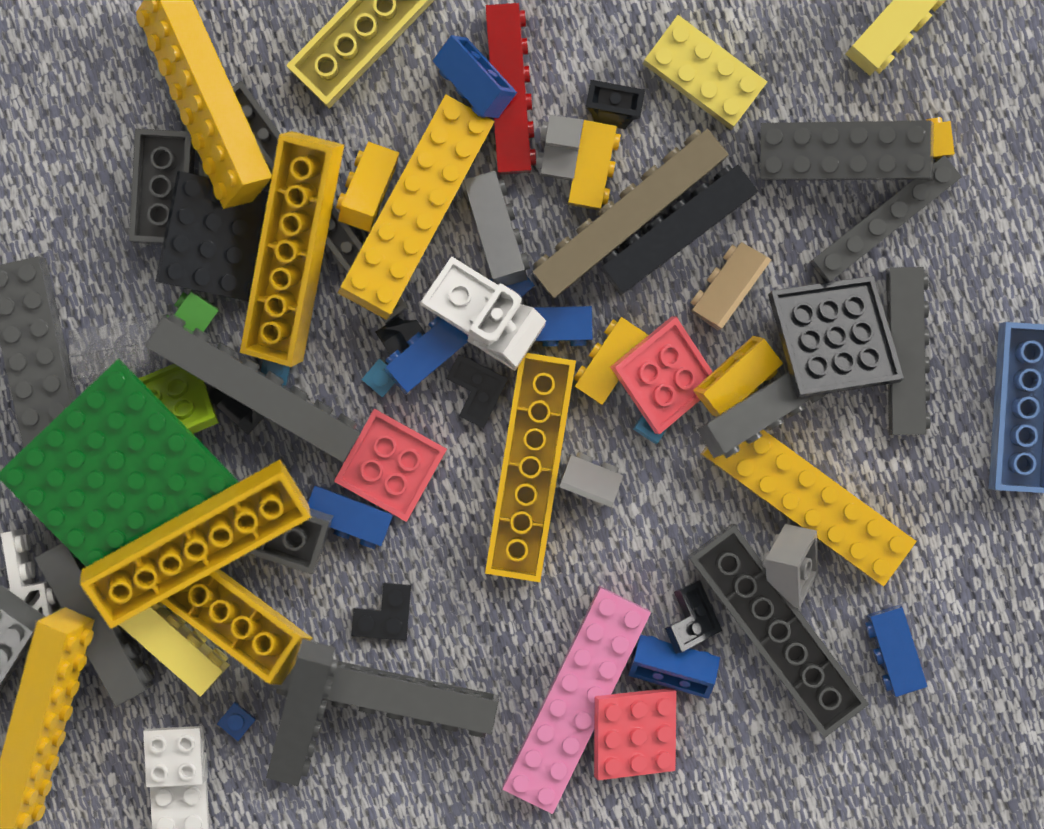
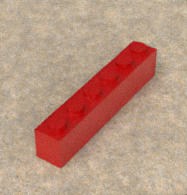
M519 3L485 5L490 63L517 92L499 118H494L498 175L531 173V166H536L535 149H530L529 138H534L533 121H528L527 110H532L531 93L526 94L525 83L530 82L529 66H524L523 55H528L527 38L521 37V27H526L525 10H519Z

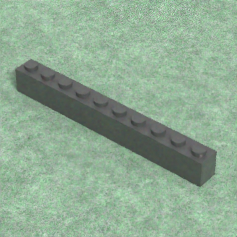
M239 81L232 86L233 91L265 161L273 170L280 132L244 83ZM333 206L326 244L346 271L349 272L363 245L347 224L338 221L339 212ZM401 297L387 320L382 318L385 324H388L409 309Z

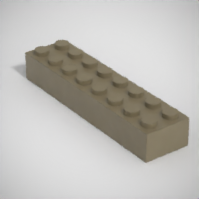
M708 128L702 133L699 129L686 139L684 142L685 147L682 150H679L677 147L664 157L662 160L664 164L660 168L654 165L642 175L641 179L643 182L638 186L634 183L630 184L620 193L621 200L616 204L612 200L599 210V218L594 222L590 218L577 228V236L572 240L567 236L555 246L554 249L557 251L550 258L545 254L533 264L535 270L532 272V275L552 300L726 159L729 155Z

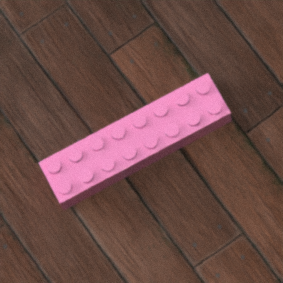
M599 586L510 768L502 790L551 814L554 813L594 731L595 696L612 694L651 614L650 610Z

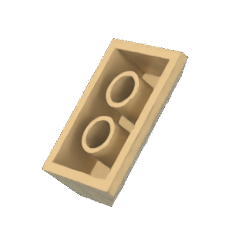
M742 242L737 247L733 244L723 256L726 263L721 269L715 267L707 278L710 285L705 292L699 290L690 302L694 305L691 312L716 330L724 327L771 261L769 257Z

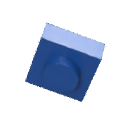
M234 702L217 725L239 741L256 718L237 702Z

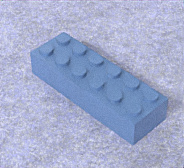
M999 323L988 489L1044 493V324Z

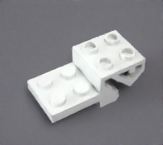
M453 257L449 259L421 301V306L468 335V342L514 371L546 324V320L533 307L521 304L522 298L517 293L501 283L499 285L493 283Z
M23 529L0 533L10 586L6 589L44 616L60 610L58 600L47 581L32 583V578H35L36 573L34 563L32 561L29 562L27 551L31 550L29 535L24 534Z
M202 726L145 729L143 731L146 787H150L152 829H209L207 753L204 752L205 739Z

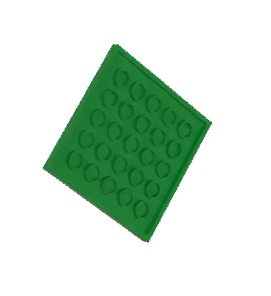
M119 358L0 471V481L86 567L239 482Z

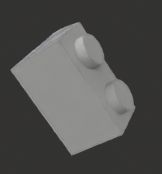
M580 452L576 456L570 455L558 486L612 508L623 475L618 473L619 468L606 462L603 463L602 467L593 464V457Z
M785 524L780 534L775 535L770 552L767 551L765 553L763 568H766V580L796 608H800L818 574L817 531Z

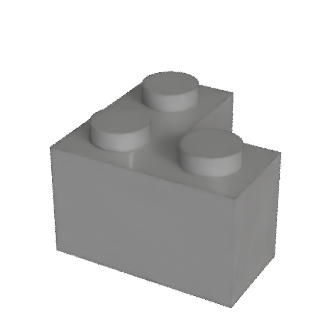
M550 115L549 122L543 121L540 141L545 142L544 153L538 152L536 169H541V176L573 180L582 131V119Z

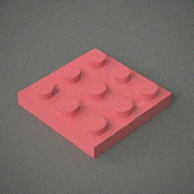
M674 316L670 317L611 366V369L655 434H661L700 401L693 390L713 372L679 319Z
M374 408L334 482L407 522L447 448Z
M665 688L595 696L594 777L597 780L675 771V689Z

